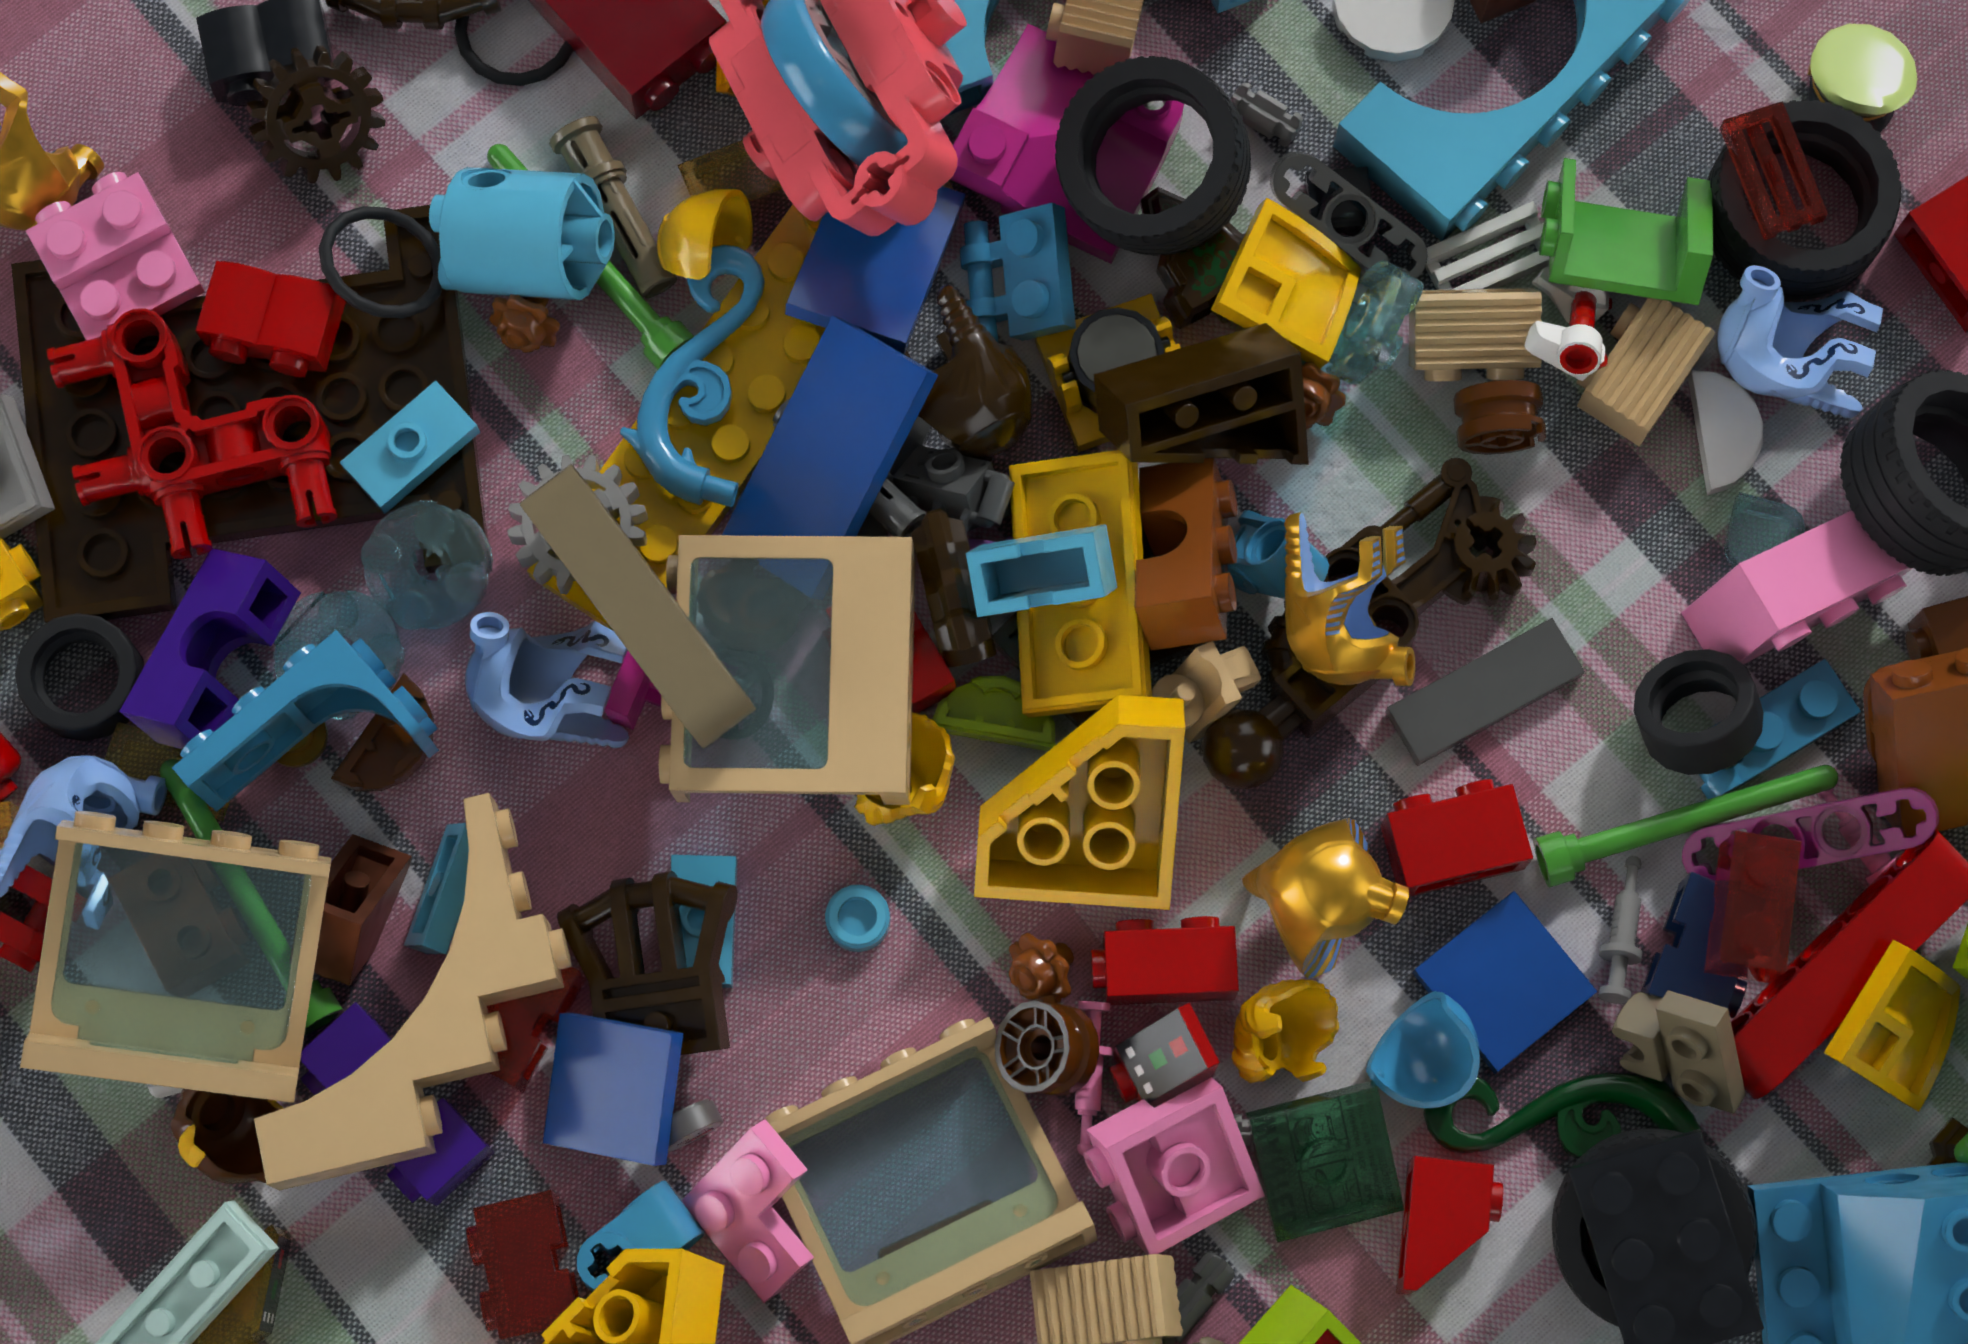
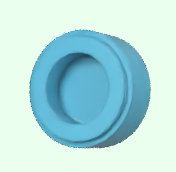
M850 885L840 889L832 896L826 907L825 922L829 935L837 945L848 951L863 952L873 949L884 940L890 927V912L886 900L878 891L865 885Z

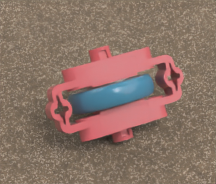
M719 0L729 21L709 37V44L752 128V131L743 137L745 150L765 175L772 180L780 182L785 194L796 209L806 218L815 222L829 212L833 218L871 237L883 234L896 223L910 226L925 220L935 206L937 190L951 179L956 171L958 162L956 151L940 123V120L962 103L958 89L963 81V74L946 45L947 41L967 26L964 14L954 0H769L766 7H764L763 0Z

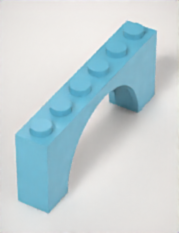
M1573 0L1577 18V36L1574 53L1561 72L1549 84L1531 97L1498 110L1480 113H1452L1435 110L1412 102L1392 91L1380 81L1339 123L1333 147L1356 167L1367 166L1369 179L1440 241H1443L1457 227L1462 232L1470 229L1483 215L1489 205L1484 199L1498 185L1504 190L1510 188L1530 164L1525 157L1539 143L1545 148L1551 146L1571 121L1566 115L1580 101L1586 106L1592 104L1612 79L1607 73L1620 60L1627 65L1633 62L1652 38L1648 31L1661 18L1666 23H1670L1679 15L1690 0Z

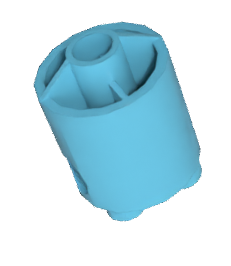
M466 167L456 172L447 187L445 195L437 194L433 197L429 210L430 226L435 233H439L441 258L438 266V280L441 287L445 290H457L472 294L503 296L514 294L520 297L582 300L591 293L610 260L614 249L615 232L613 220L609 214L604 213L601 194L593 178L583 173Z

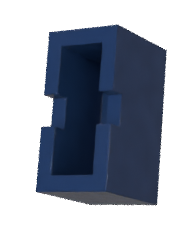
M1690 872L1678 885L1663 927V931L1674 934L1671 946L1665 944L1661 953L1656 952L1654 954L1641 992L1663 998L1668 990L1728 1008L1729 1016L1734 1018L1742 1004L1747 989V982L1738 979L1746 955L1752 958L1757 956L1767 932L1768 922L1759 919L1766 900Z

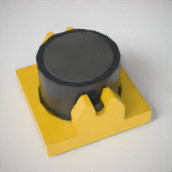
M1151 293L1075 320L1076 329L1035 338V344L1078 453L1110 442L1099 431L1098 414L1082 405L1081 402L1082 400L1097 410L1093 374L1181 348L1179 343L1175 344L1170 320L1165 316H1160Z

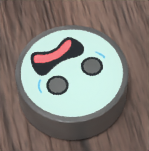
M705 1099L696 1102L673 1114L668 1152L682 1148L702 1138L724 1122L712 1100Z

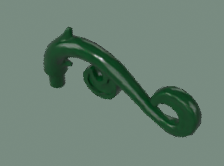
M1621 1073L1586 1075L1556 1085L1498 1125L1480 1134H1468L1460 1131L1454 1126L1452 1119L1454 1106L1457 1102L1464 1099L1475 1100L1485 1108L1488 1116H1494L1498 1112L1500 1103L1496 1093L1479 1076H1477L1472 1088L1456 1102L1439 1108H1424L1423 1112L1427 1130L1436 1142L1451 1152L1464 1154L1487 1151L1503 1145L1535 1126L1556 1117L1557 1140L1566 1153L1579 1159L1581 1155L1595 1144L1612 1135L1621 1133V1126L1617 1118L1609 1110H1604L1600 1113L1599 1122L1595 1126L1586 1124L1582 1118L1583 1110L1595 1103L1608 1102L1632 1107L1650 1117L1660 1129L1681 1133L1700 1129L1694 1114L1664 1080L1661 1082L1649 1077L1644 1079L1633 1074Z

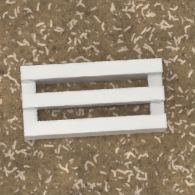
M1534 201L1427 247L1428 257L1425 268L1436 289L1450 290L1452 289L1449 283L1450 280L1531 244L1536 246L1537 252L1453 289H1497L1549 266L1550 257L1539 255L1544 223H1541L1537 217L1539 211ZM1523 225L1527 229L1444 267H1441L1439 263Z

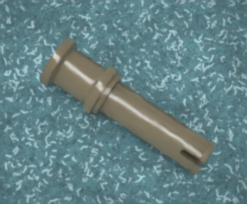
M587 116L572 121L551 137L549 145L555 154H562L572 173H583L593 178L601 194L604 213L609 214L613 220L615 232L614 246L619 251L636 282L640 295L645 298H651L665 292L677 282V277L675 274L664 270L660 265L656 242L624 185L627 180V170L620 160H614L600 135L603 126L596 116Z

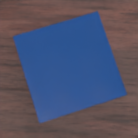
M1515 891L1497 903L1412 972L1428 993L1433 991L1443 992L1466 1011L1477 1034L1480 1057L1494 1074L1598 992Z
M560 1013L543 1143L652 1166L666 1165L683 1033L577 1013Z

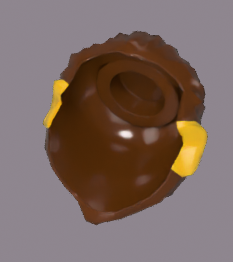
M182 1089L173 1119L171 1120V1129L178 1141L179 1153L184 1161L191 1167L197 1168L212 1180L226 1184L266 1183L254 1118L281 1110L283 1107L275 1100Z

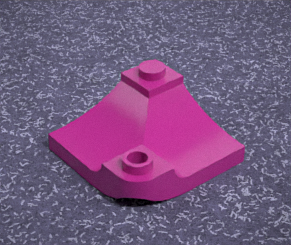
M1027 24L998 77L977 108H972L953 144L958 162L956 171L950 180L1001 203V213L1003 214L1048 203H1055L1065 207L1068 244L1112 264L1120 248L1096 234L1074 211L1062 189L1055 160L1057 130L1060 128L1059 123L1063 118L1065 108H1068L1071 98L1077 94L1078 89L1082 88L1085 85L1084 83L1094 76L1090 71L1081 73L1077 68L1069 70L1066 66L1058 68L1053 63L1057 42L1047 40L1046 31ZM1163 101L1164 106L1158 110H1149L1144 105L1127 111L1108 129L1097 153L1096 177L1102 193L1115 207L1132 214H1138L1141 208L1140 200L1150 191L1179 131L1184 104L1181 102Z

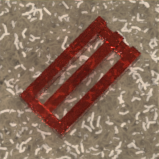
M1783 101L1724 119L1720 126V131L1764 240L1774 238L1779 232L1785 230L1788 233L1799 230L1802 225L1811 223L1812 226L1824 222L1828 212ZM1770 121L1804 208L1796 210L1777 157L1772 151L1762 126L1764 122ZM1746 128L1780 216H1776L1742 129Z

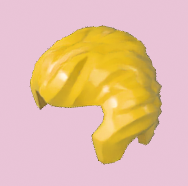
M912 713L910 805H884L880 795H857L854 808L859 814H864L868 824L876 826L884 823H893L896 820L916 814L928 815L937 812L943 806L955 761L949 734L946 733L945 728L939 727L933 719H929L926 715Z
M1305 979L1282 980L1277 984L1262 987L1258 993L1241 1005L1235 1021L1234 1049L1232 1052V1062L1237 1067L1241 1078L1249 1083L1264 1082L1272 1077L1276 1070L1283 1068L1291 1072L1300 1081L1306 1082L1322 1076L1326 1072V1065L1315 1061L1319 1052L1333 1043L1334 1037L1339 1031L1336 998L1330 995V990L1325 988L1324 984Z

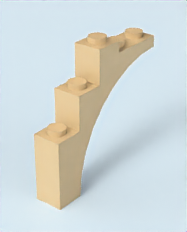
M490 793L463 799L469 847L464 903L450 950L423 1001L392 1040L351 1075L304 1102L254 1118L266 1184L281 1191L436 1153L433 1136L442 1134V1121L434 1094L424 1096L423 1088L500 1070L497 1052L507 1050L505 1031L499 1011L488 1013L487 1006L564 988L560 969L571 967L564 931L562 928L552 931L551 924L543 914L522 918L521 912L531 910L532 906L523 871L512 873L508 849L518 846L514 821L510 809L499 810L497 803Z

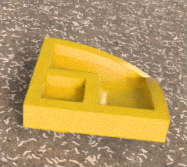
M1266 198L1258 205L1211 310L1245 329L1267 323L1301 352V359L1303 361L1312 362L1321 369L1329 362L1343 329L1355 295L1361 268L1338 245L1319 230L1283 206Z
M1892 940L1824 1053L1900 1102L1919 1112L1935 1083L1949 1049L1959 1008L1961 986L1914 950Z

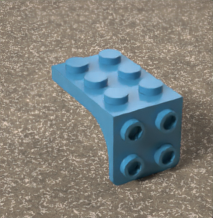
M335 630L316 647L314 644H308L296 651L285 662L283 666L285 673L266 689L261 686L256 687L241 697L232 708L234 716L215 732L208 729L192 738L180 753L182 759L172 769L188 788L217 812L316 727L335 716L350 712H369L384 716L398 724L429 759L439 751L429 737L438 728L403 686L394 693H391L389 688L397 681L361 637L350 646L343 636Z

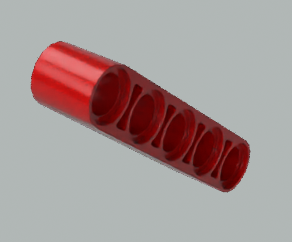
M1937 829L1923 844L1906 849L1731 1021L1744 1089L1753 1099H1759L1774 1090L1840 1026L1892 940L1916 951L1968 900V861Z

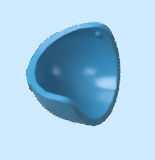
M1433 991L1428 993L1403 1012L1386 1030L1368 1060L1366 1072L1370 1079L1385 1094L1405 1105L1417 1108H1439L1452 1104L1462 1098L1472 1088L1479 1073V1042L1473 1023L1461 1005L1443 992Z

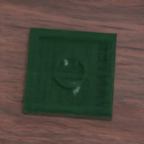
M1373 1080L1246 1112L1272 1231L1277 1243L1405 1210L1379 1091Z

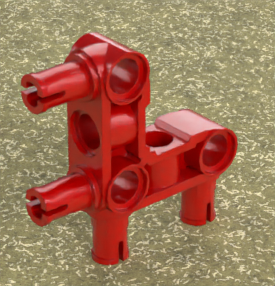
M145 308L132 309L123 313L114 324L107 325V329L102 330V337L47 349L48 360L50 363L54 362V365H50V370L58 388L112 374L117 380L131 447L127 448V454L72 467L73 478L79 480V483L75 484V488L83 506L136 491L140 496L150 498L155 502V505L163 508L171 545L170 553L171 557L175 559L192 558L190 544L192 548H196L199 556L212 550V543L208 537L200 501L207 494L284 475L288 478L297 526L303 528L317 526L312 505L313 501L317 516L321 517L323 524L330 523L337 518L325 468L330 464L329 459L331 458L330 432L316 407L307 398L298 395L264 398L248 402L245 410L201 420L197 415L193 416L186 390V385L191 382V378L181 347L163 318L156 312ZM147 336L159 337V342L152 352L145 355L134 354L135 346L141 339ZM297 421L311 423L310 430L303 439L297 442L283 441L284 432L291 424ZM173 452L185 453L184 463L178 470L164 474L159 472V466L167 455Z

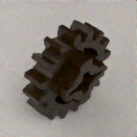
M317 45L313 52V58L306 60L297 47L292 48L291 65L284 67L280 62L272 59L268 63L275 75L270 82L255 78L253 85L263 98L262 101L247 102L246 109L252 117L261 121L249 127V132L255 142L267 141L260 152L268 163L281 158L280 169L285 176L291 178L299 167H302L304 176L309 183L316 184L320 170L327 169L335 181L341 180V164L348 161L359 170L363 167V163L357 152L362 147L369 150H377L379 146L376 140L369 134L370 128L385 127L386 120L379 112L371 110V108L384 101L382 94L377 88H365L372 80V76L364 66L351 72L353 60L347 53L342 51L333 62H330L329 53L325 47ZM318 77L335 79L349 89L343 90L341 86L329 89L319 83ZM293 86L285 104L279 106L284 94ZM321 104L324 108L320 111L321 122L311 124L309 122V119L312 118L311 108ZM350 124H353L352 127H351V130L349 131V133H348V134L346 135V137L339 143V141H340V139L342 138V136H343V134H344V132H345L347 126L350 125ZM289 139L291 143L303 140L313 145L315 152L296 149L284 140Z

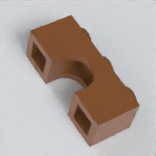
M1204 458V463H1165L1139 468L1141 523L1153 556H1158L1136 560L1135 610L1150 650L1227 639V612L1236 611L1237 607L1234 581L1231 573H1227L1228 565L1237 562L1236 541L1232 527L1228 525V518L1237 517V499L1232 480L1221 479L1215 458Z

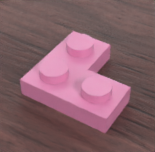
M766 1119L751 1127L681 1200L708 1237L763 1303L777 1295L814 1258L772 1207L808 1169Z

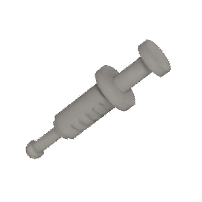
M1630 856L1625 862V867L1627 868L1625 887L1615 897L1610 939L1608 943L1600 945L1599 956L1611 962L1608 985L1599 988L1598 998L1613 1004H1626L1631 998L1632 992L1624 988L1627 965L1638 964L1642 960V950L1635 947L1641 907V898L1635 892L1638 870L1641 869L1642 865L1641 860L1637 856Z

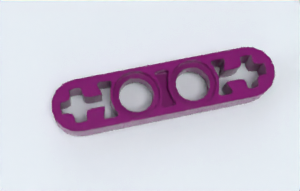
M1898 788L1715 824L1695 831L1686 840L1682 849V863L1688 874L1694 872L1725 884L1913 848L1926 842L1935 833L1939 823V810L1935 801L1926 792L1917 788ZM1909 799L1912 809H1924L1926 820L1916 825V835L1906 836L1904 827L1897 825L1879 830L1885 840L1884 843H1872L1873 822L1864 807L1865 805L1877 804L1876 818L1892 815L1897 812L1900 807L1899 800ZM1847 812L1858 820L1861 827V835L1853 847L1839 849L1832 846L1826 840L1823 826L1826 818L1832 813ZM1780 824L1787 827L1793 833L1795 850L1787 860L1773 861L1762 853L1759 847V837L1767 826ZM1747 830L1746 851L1755 866L1754 868H1743L1744 855L1731 857L1721 862L1720 873H1713L1709 863H1698L1696 853L1706 848V837H1713L1716 846L1723 848L1741 843L1735 831Z

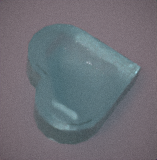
M1739 492L1734 501L1724 542V553L1727 561L1735 567L1747 559L1805 533L1806 524L1802 515L1795 508L1787 504Z

